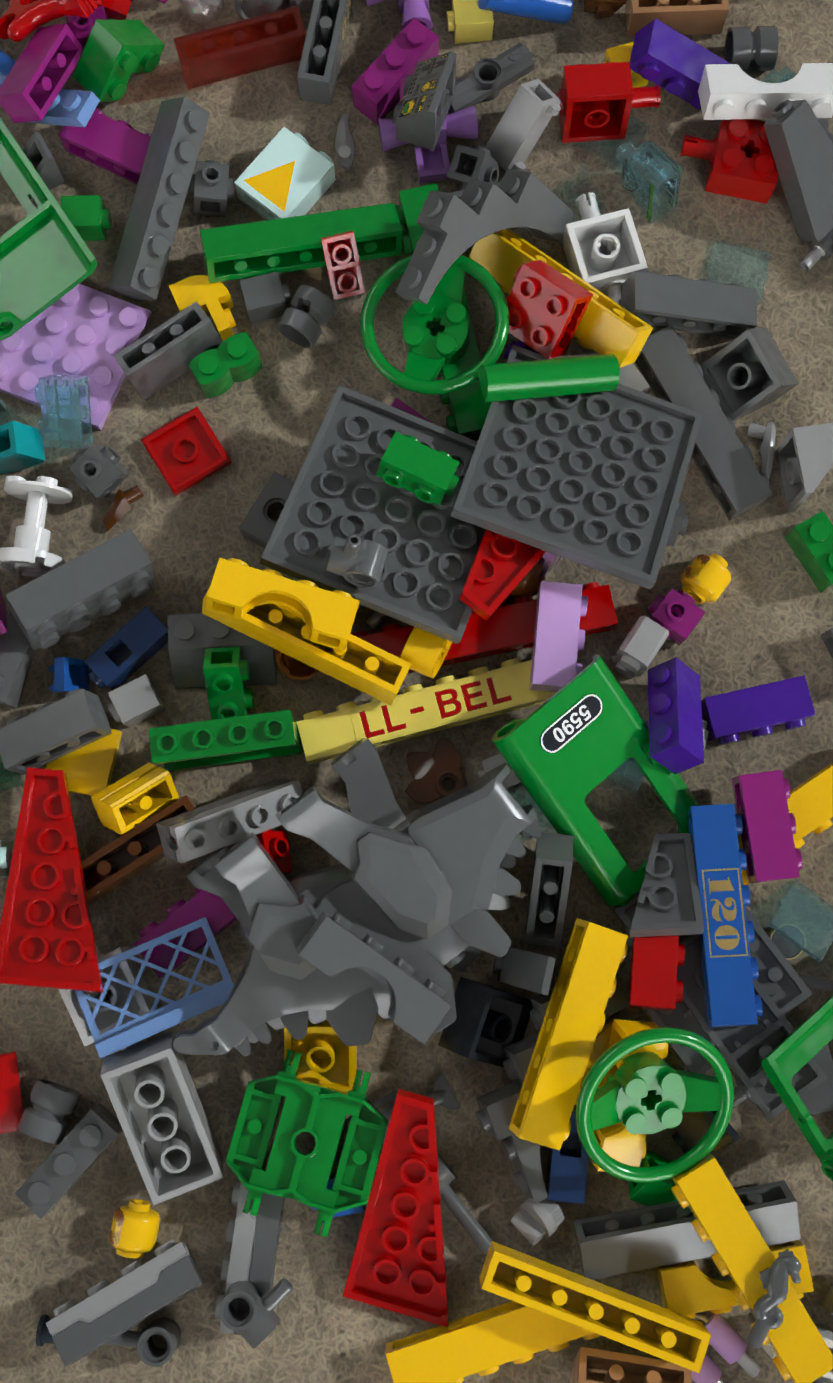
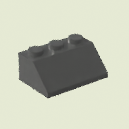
M202 613L168 615V650L175 689L206 688L203 672L205 649L240 646L242 660L248 659L250 680L245 681L246 686L277 684L274 648Z

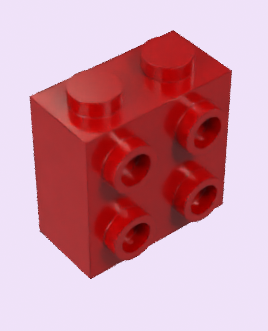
M542 260L523 263L516 271L513 278V288L510 295L506 297L509 310V333L547 359L564 355L593 294Z

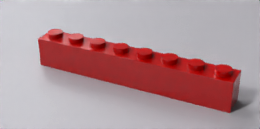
M598 582L584 584L582 596H588L586 616H580L579 629L585 630V636L614 630L618 625V620L609 584L599 586ZM533 596L517 598L513 600V605L499 606L487 621L476 612L471 613L459 644L452 642L441 666L533 647L537 599L533 600ZM392 624L382 627L380 633L368 635V631H359L351 634L401 658L402 651L414 626L401 628V624Z

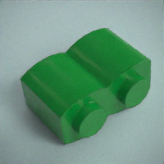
M244 332L228 337L220 344L218 349H210L200 353L190 362L189 367L205 398H215L227 392L234 382H243L255 376L262 368V363L258 350L248 334Z

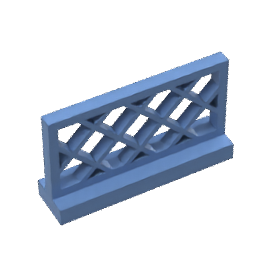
M204 917L99 962L100 971L113 965L109 975L100 972L102 977L107 978V981L103 988L104 993H101L99 1000L86 995L84 991H75L101 1059L224 1004L234 984L208 921ZM201 927L207 939L202 955L182 947L187 933ZM182 936L178 945L168 942ZM164 944L176 949L168 970L148 962L154 947ZM209 946L215 960L206 957ZM147 951L144 960L134 957ZM180 951L200 959L192 979L172 972ZM126 959L142 964L134 984L114 977L119 963ZM203 961L217 965L223 978L222 981L211 986L195 981ZM146 966L166 973L157 994L138 987ZM170 975L190 983L184 998L174 1001L161 996ZM112 981L132 988L123 1009L103 1001ZM193 985L204 988L190 994ZM136 990L155 997L150 1012L143 1016L127 1011ZM87 1000L97 1003L93 1013ZM159 1000H163L165 1002L170 1003L159 1009H156ZM101 1005L121 1013L115 1028L100 1034L95 1021ZM125 1015L135 1018L134 1020L122 1024Z

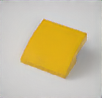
M111 729L112 734L47 763L45 769L63 770L66 773L69 792L93 796L110 786L123 732Z

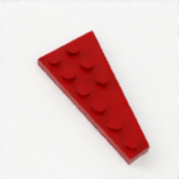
M486 529L459 599L487 621L547 551Z
M27 767L0 924V984L104 993L66 773L63 770Z
M398 1088L343 1297L448 1327L449 1310L434 1098Z

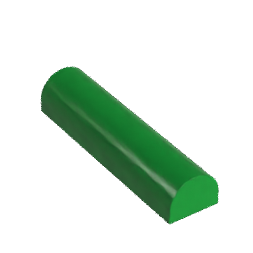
M614 354L481 365L478 370V377L484 401L495 402L615 391L619 383L620 369L617 357Z

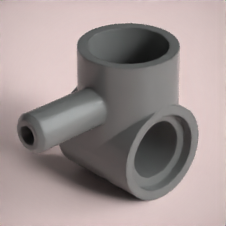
M350 534L347 539L336 536L326 571L344 576L349 583L355 586L373 589L379 586L388 551L383 545L371 540L361 539L357 534Z
M282 1279L262 1299L259 1289L253 1283L238 1281L228 1288L220 1304V1318L226 1327L237 1331L254 1349L279 1323L280 1318L273 1310L293 1290V1286L287 1279ZM235 1298H243L249 1303L250 1310L245 1313H239L234 1310L231 1301Z

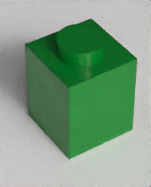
M100 195L61 196V208L84 241L106 240V229L111 228L112 218L110 209L105 208Z

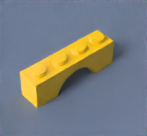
M219 558L207 594L205 610L241 620L247 612L259 605L269 603L281 604L291 608L300 615L307 626L309 641L344 651L360 600L353 599L349 593L334 590L331 592L318 588L315 583L308 580L295 581L285 578L280 572L272 569H264L262 571L249 567L246 562L240 559L230 558L226 560Z
M614 1019L607 1050L631 1034L658 1027L654 1022ZM657 1043L639 1048L624 1056L615 1065L619 1069L625 1064L623 1061L625 1057L638 1052H653L661 1059H665L668 1054V1043ZM622 1122L593 1131L599 1145L610 1157L623 1164L640 1167L641 1159L646 1155L645 1140L647 1134H631ZM589 1157L597 1171L605 1172Z
M799 1240L786 1242L782 1245H769L768 1247L775 1259L779 1257V1252L788 1249L793 1251L794 1256L799 1260L801 1264V1270L799 1271L801 1282L794 1283L791 1276L788 1275V1281L799 1299L804 1297L803 1293L814 1291L805 1245ZM693 1260L681 1262L673 1266L656 1267L664 1308L690 1318H695L698 1312L710 1310L713 1314H723L730 1312L732 1306L739 1305L731 1292L736 1287L732 1280H717L705 1275Z

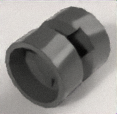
M775 25L757 26L754 32H751L748 26L730 27L725 39V60L731 64H738L744 72L749 66H751L753 71H772L778 56L779 38L777 27Z
M301 285L290 301L292 308H287L276 325L280 333L287 339L303 348L312 349L322 334L320 326L328 324L336 310V306L321 291L308 285Z
M38 1078L30 1094V1100L34 1107L24 1109L17 1130L44 1142L60 1144L69 1126L64 1116L72 1114L81 1094L69 1087Z

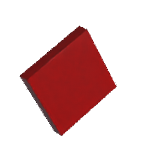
M198 407L193 408L141 439V442L175 497L232 463Z

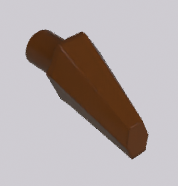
M138 485L123 493L121 489L117 491L103 519L107 532L132 509L130 504L144 497Z

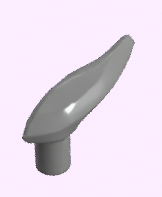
M344 113L341 115L336 131L335 151L339 164L349 171L354 157V142L348 126V114Z
M773 422L768 423L767 426L750 423L747 436L763 439L760 448L762 457L761 472L769 480L774 459L776 428Z

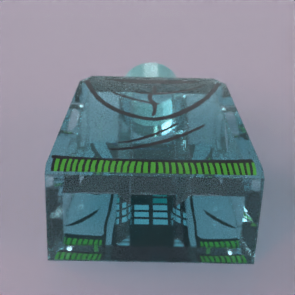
M646 141L636 148L630 142L622 144L615 155L622 163L621 185L652 224L677 207L682 167L652 141Z

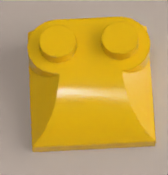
M308 1019L307 1035L301 1040L294 1039L286 1027H284V1062L287 1049L302 1053L296 1072L298 1079L343 1092L352 1090L357 1072V1046L345 1045L327 1019L323 1023L318 1024L311 1023Z

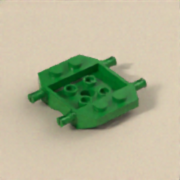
M287 1049L283 1069L277 1075L248 1081L225 1163L244 1187H246V1190H249L244 1209L242 1210L243 1213L248 1214L250 1212V1215L257 1216L262 1195L265 1193L290 1198L307 1206L317 1208L319 1213L313 1233L316 1235L320 1234L324 1220L321 1236L328 1237L333 1215L337 1212L368 1203L389 1120L367 1099L366 1090L371 1072H364L362 1084L360 1085L364 1070L356 1069L357 1072L352 1090H349L348 1093L298 1079L296 1072L302 1053ZM285 1096L286 1099H285V1103H284V1106H283V1110H282V1114H281V1117H280V1121H279V1124H278V1128H277V1132H276V1135H275V1139H274V1142H273V1146H272V1150H271V1153H270V1157H269V1160H268L267 1168H266V1170H263L264 1165H265V1161H266V1158H267L268 1150H269V1147H270V1143H271V1140H272V1136H273V1133H274L275 1125H276V1122H277V1118H278V1115H279L280 1107H281V1104H282V1100H283V1097ZM347 1114L352 1117L331 1190L327 1188ZM301 1132H309L315 1138L316 1145L311 1153H303L297 1148L296 1138Z

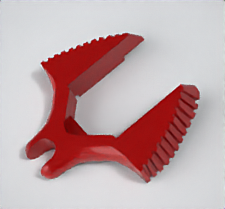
M5 0L9 2V6L0 17V38H10L14 42H20L38 27L65 15L88 18L104 0Z

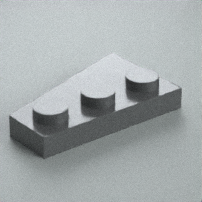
M655 834L629 937L703 934L704 921L691 834Z

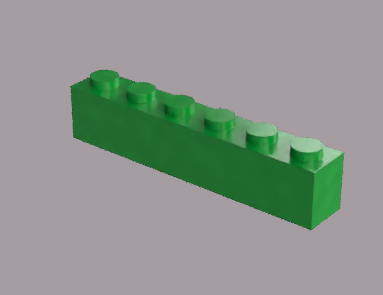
M394 203L200 230L202 255L209 283L256 277L277 271L278 273L324 267L326 264L321 238L352 230L360 261L402 255L403 230Z

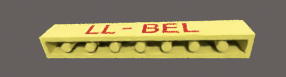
M515 658L502 662V668L491 671H488V667L473 669L468 672V677L456 680L455 676L451 675L435 680L436 685L426 688H423L422 684L408 686L402 689L403 694L396 695L391 706L374 697H370V703L357 706L356 702H347L336 706L337 711L323 714V710L309 712L303 715L304 720L298 721L297 726L306 761L309 765L339 757L362 738H368L373 746L377 748L543 704L556 692L529 690L532 660L521 662L520 658Z

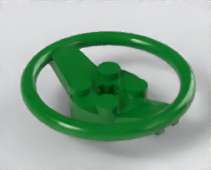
M412 255L408 256L385 270L371 286L365 298L360 320V332L364 349L374 367L387 380L405 390L425 395L446 394L461 390L478 381L479 367L481 365L495 364L504 349L509 332V310L505 295L495 278L482 265L463 255L457 258L436 286L428 303L423 304L414 301L403 317L402 334L407 351L409 352L403 374L385 359L377 345L374 334V315L383 293L406 271ZM468 273L483 285L493 302L496 315L494 337L485 355L471 369L456 377L434 381L441 369L445 367L444 365L463 357L469 346V322L466 309L462 305L465 274ZM441 328L443 333L438 332L437 336H431L430 330Z
M674 1027L651 1028L623 1038L598 1058L581 1086L578 1099L576 1100V1125L583 1148L592 1161L602 1170L625 1181L636 1183L659 1182L687 1172L705 1159L715 1148L728 1126L734 1103V1086L729 1067L721 1053L709 1041L684 1029ZM657 1043H675L697 1051L708 1061L716 1075L715 1077L684 1070H674L667 1061L661 1059L657 1054L653 1052H638L623 1059L625 1064L616 1071L614 1076L610 1073L607 1083L598 1088L607 1072L620 1059L639 1048ZM716 1111L706 1134L692 1149L681 1157L658 1166L636 1167L613 1159L599 1145L593 1132L622 1122L631 1134H654L666 1128L677 1127L682 1121L683 1112Z

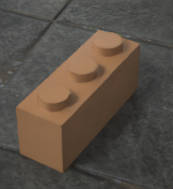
M627 0L625 7L627 37H635L639 30L655 18L682 35L721 34L729 11L728 0Z
M580 1346L574 1358L573 1383H691L692 1370L666 1360Z

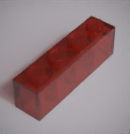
M295 6L173 39L187 89H192L301 60L306 31L299 8Z

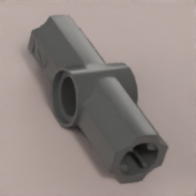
M518 43L495 58L480 59L475 64L472 72L456 80L455 94L448 114L473 105L475 106L481 101L494 100L499 95L501 89L533 71L535 63L526 45Z

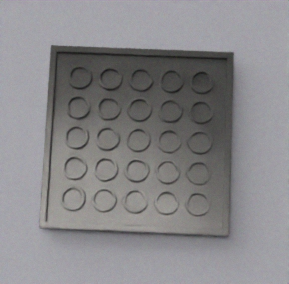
M513 345L506 363L547 360V358ZM619 383L615 391L492 402L451 517L652 589L656 583L703 414Z
M338 385L261 556L260 564L299 580L311 581L319 588L327 591L340 590L349 593L353 599L360 600V605L459 644L472 609L461 601L459 597L486 529L451 517V513L477 442ZM395 431L402 435L413 436L421 444L434 450H442L460 462L455 472V475L460 477L452 497L445 494L440 506L433 502L421 501L414 493L401 487H392L385 483L382 478L376 476L380 461ZM350 534H357L361 539L377 542L387 549L388 554L378 587L373 589L361 588L349 583L344 576L326 571L336 536L347 539Z

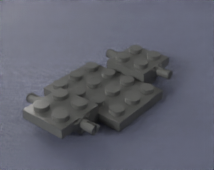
M640 892L635 894L628 904L614 909V913L625 926L626 934L628 935L626 941L628 945L627 953L632 951V937H629ZM745 906L747 921H752L754 926V943H749L750 956L756 957L758 963V980H753L755 995L760 994L762 1000L763 1014L762 1017H757L758 1024L754 1026L708 1028L699 934L679 935V944H685L684 966H677V980L683 981L682 1003H676L673 1011L645 1008L643 1010L658 1028L674 1027L684 1029L709 1041L721 1053L735 1077L737 1087L734 1089V1097L736 1096V1098L734 1099L733 1109L748 1099L757 1106L767 1121H771L787 1108L766 1076L761 1062L795 1030L784 1015L813 995V993ZM668 1043L689 1072L704 1074L712 1068L708 1061L697 1051L684 1045ZM815 1056L792 1077V1085L800 1098L828 1079L817 1064Z

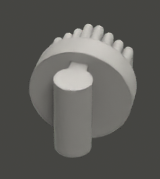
M528 1198L521 1204V1211L512 1217L511 1223L534 1246L542 1238L548 1239L556 1232L557 1227L564 1221L565 1217L561 1212L560 1205L556 1201L546 1198L535 1204Z

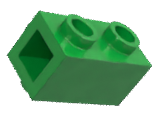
M395 431L380 461L376 476L382 478L385 483L392 487H401L414 493L421 501L433 502L440 506L445 494L452 497L460 477L455 475V472L460 462L442 450H434L421 444L413 436L402 435Z
M240 646L205 649L203 672L212 720L248 715V709L254 708L253 689L246 688L245 681L250 680L248 659L242 660Z

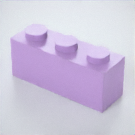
M540 582L537 593L529 690L557 692L582 671V664L577 663L578 650L583 651L585 630L579 629L580 616H586L588 596H582L583 585Z

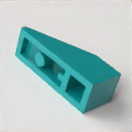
M13 420L0 425V474L22 471L45 461L41 429Z

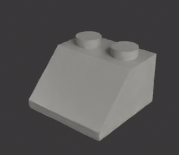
M833 422L793 428L776 449L788 513L795 512L814 492L833 465Z

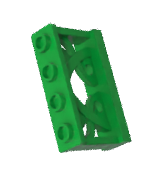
M290 710L150 728L151 759L154 764H164L165 769L169 772L300 755L302 754L297 726L298 720L293 719Z

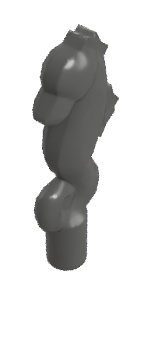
M788 1249L778 1253L779 1257L770 1268L767 1267L764 1271L759 1272L761 1275L759 1278L762 1281L763 1289H767V1294L759 1298L754 1304L753 1314L756 1321L746 1338V1341L757 1349L761 1348L769 1330L777 1329L783 1322V1313L777 1305L786 1299L788 1275L791 1276L794 1283L801 1282L799 1276L801 1264L794 1256L793 1251Z

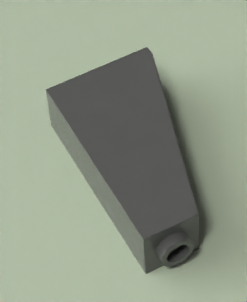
M785 100L772 111L773 116L764 124V128L797 236L801 241L820 242L833 229V143L806 100Z

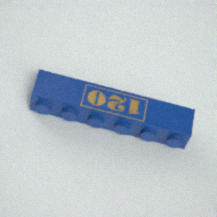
M734 804L691 806L687 812L704 921V932L699 934L708 1028L754 1026L758 1024L757 1017H762L763 1009L760 994L755 995L753 980H758V963L756 957L750 956L749 943H754V926L752 921H747L745 906H750V890L748 884L743 885L741 871L746 870L747 866L745 850L739 849L738 835L743 833L741 814H735Z

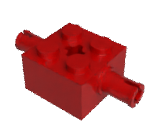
M629 62L566 65L563 69L561 89L558 92H553L561 100L559 104L561 110L558 114L562 143L625 139L631 109L659 108L661 102L659 85L633 88Z
M755 119L721 120L713 140L685 134L680 156L708 160V164H710L704 191L765 204L768 203L777 184L779 174L765 132V121Z

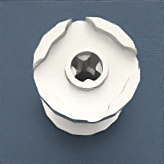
M6 476L3 490L7 494L27 502L24 525L16 527L14 547L0 548V570L14 574L15 568L23 571L22 576L40 577L65 563L62 557L48 552L51 532L44 527L47 504L71 502L73 499L72 490L58 487V480L52 477L38 476L36 481H26L25 478L19 476Z

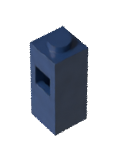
M147 606L144 607L84 661L92 669L87 673L88 676L100 688H103L105 685L111 690L118 688L168 643V629Z
M574 1105L570 1118L571 1131L568 1138L563 1141L560 1151L549 1148L545 1188L548 1200L585 1204L589 1156L579 1138L576 1125V1105Z

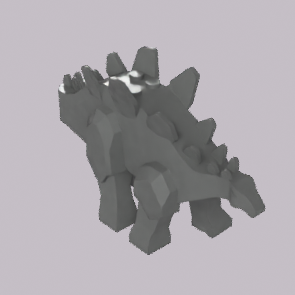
M362 738L331 762L334 769L345 782L350 812L322 798L314 786H312L275 814L286 830L314 840L341 864L301 874L289 883L262 843L252 832L230 850L223 847L213 851L193 866L187 874L189 880L196 888L222 898L241 923L239 931L250 945V950L236 983L219 1012L212 1017L204 1019L192 1030L178 1032L173 1041L175 1051L190 1055H222L234 1047L242 1055L248 1056L251 1053L249 1042L256 1043L259 1040L265 1044L271 1042V1034L266 1022L275 1030L286 1027L294 1039L301 1040L307 1035L308 1019L314 1024L323 1023L327 1019L339 1038L347 1046L368 1044L372 1038L377 1014L383 1019H390L388 1011L391 997L388 983L378 972L362 967L343 970L330 978L298 955L296 948L323 911L331 917L335 912H338L354 924L351 931L361 939L366 934L370 935L385 946L382 954L394 961L399 956L416 969L413 976L425 983L429 978L447 991L443 998L448 1001L451 1008L433 1033H438L455 1022L457 1016L453 979L443 966L446 965L448 968L464 971L479 956L480 950L498 957L507 954L511 946V939L489 914L488 910H507L511 905V901L507 896L519 894L521 890L519 880L503 869L513 868L516 865L515 857L523 858L526 854V849L517 835L521 834L527 838L534 837L537 839L541 837L536 809L533 805L521 807L502 785V781L511 771L508 764L504 763L490 770L469 786L412 811L409 815L405 816L396 802L376 748L368 738Z

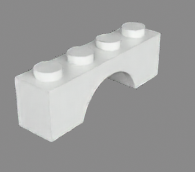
M803 63L799 73L794 78L781 83L758 81L747 75L738 64L705 65L698 89L703 120L770 119L773 116L772 111L785 100H806L817 118H832L833 63Z

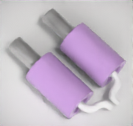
M708 1311L705 1315L697 1314L693 1318L700 1320L711 1334L709 1344L728 1364L737 1362L752 1378L759 1374L761 1368L745 1352L747 1349L746 1341L720 1314H713ZM705 1354L700 1373L691 1371V1379L695 1383H723L720 1380L722 1370L707 1354Z

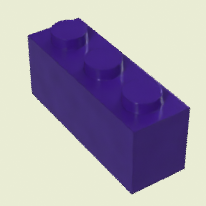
M656 18L635 34L629 61L630 69L641 75L642 78L652 81L666 89L668 93L678 96L690 103L694 108L700 110L701 104L698 89L705 65L731 64Z
M675 657L648 669L649 756L672 773L677 774L704 763L700 676Z
M805 675L710 696L701 700L702 719L708 723L706 728L709 731L708 742L718 740L720 745L740 741L739 735L751 732L753 738L773 733L772 727L785 725L786 730L806 726L805 720L816 715Z

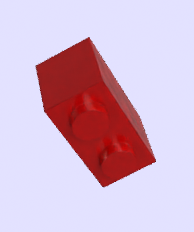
M679 935L632 937L628 1007L673 1011L676 1003H682L683 981L677 980V966H684L685 944H679Z

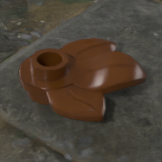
M441 738L436 745L434 754L427 752L408 753V769L415 780L406 788L405 792L417 802L429 803L466 787L465 777L459 771L462 757L457 748L447 739ZM445 779H452L456 785L454 790H444L442 787L443 781Z

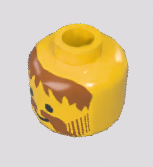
M712 553L710 556L704 554L695 556L681 575L682 591L689 594L697 604L703 605L705 602H716L731 582L727 561L715 553Z
M130 1199L128 1205H123L115 1210L109 1243L116 1248L117 1255L126 1258H143L146 1252L154 1249L160 1225V1215L150 1208L151 1203L149 1201Z

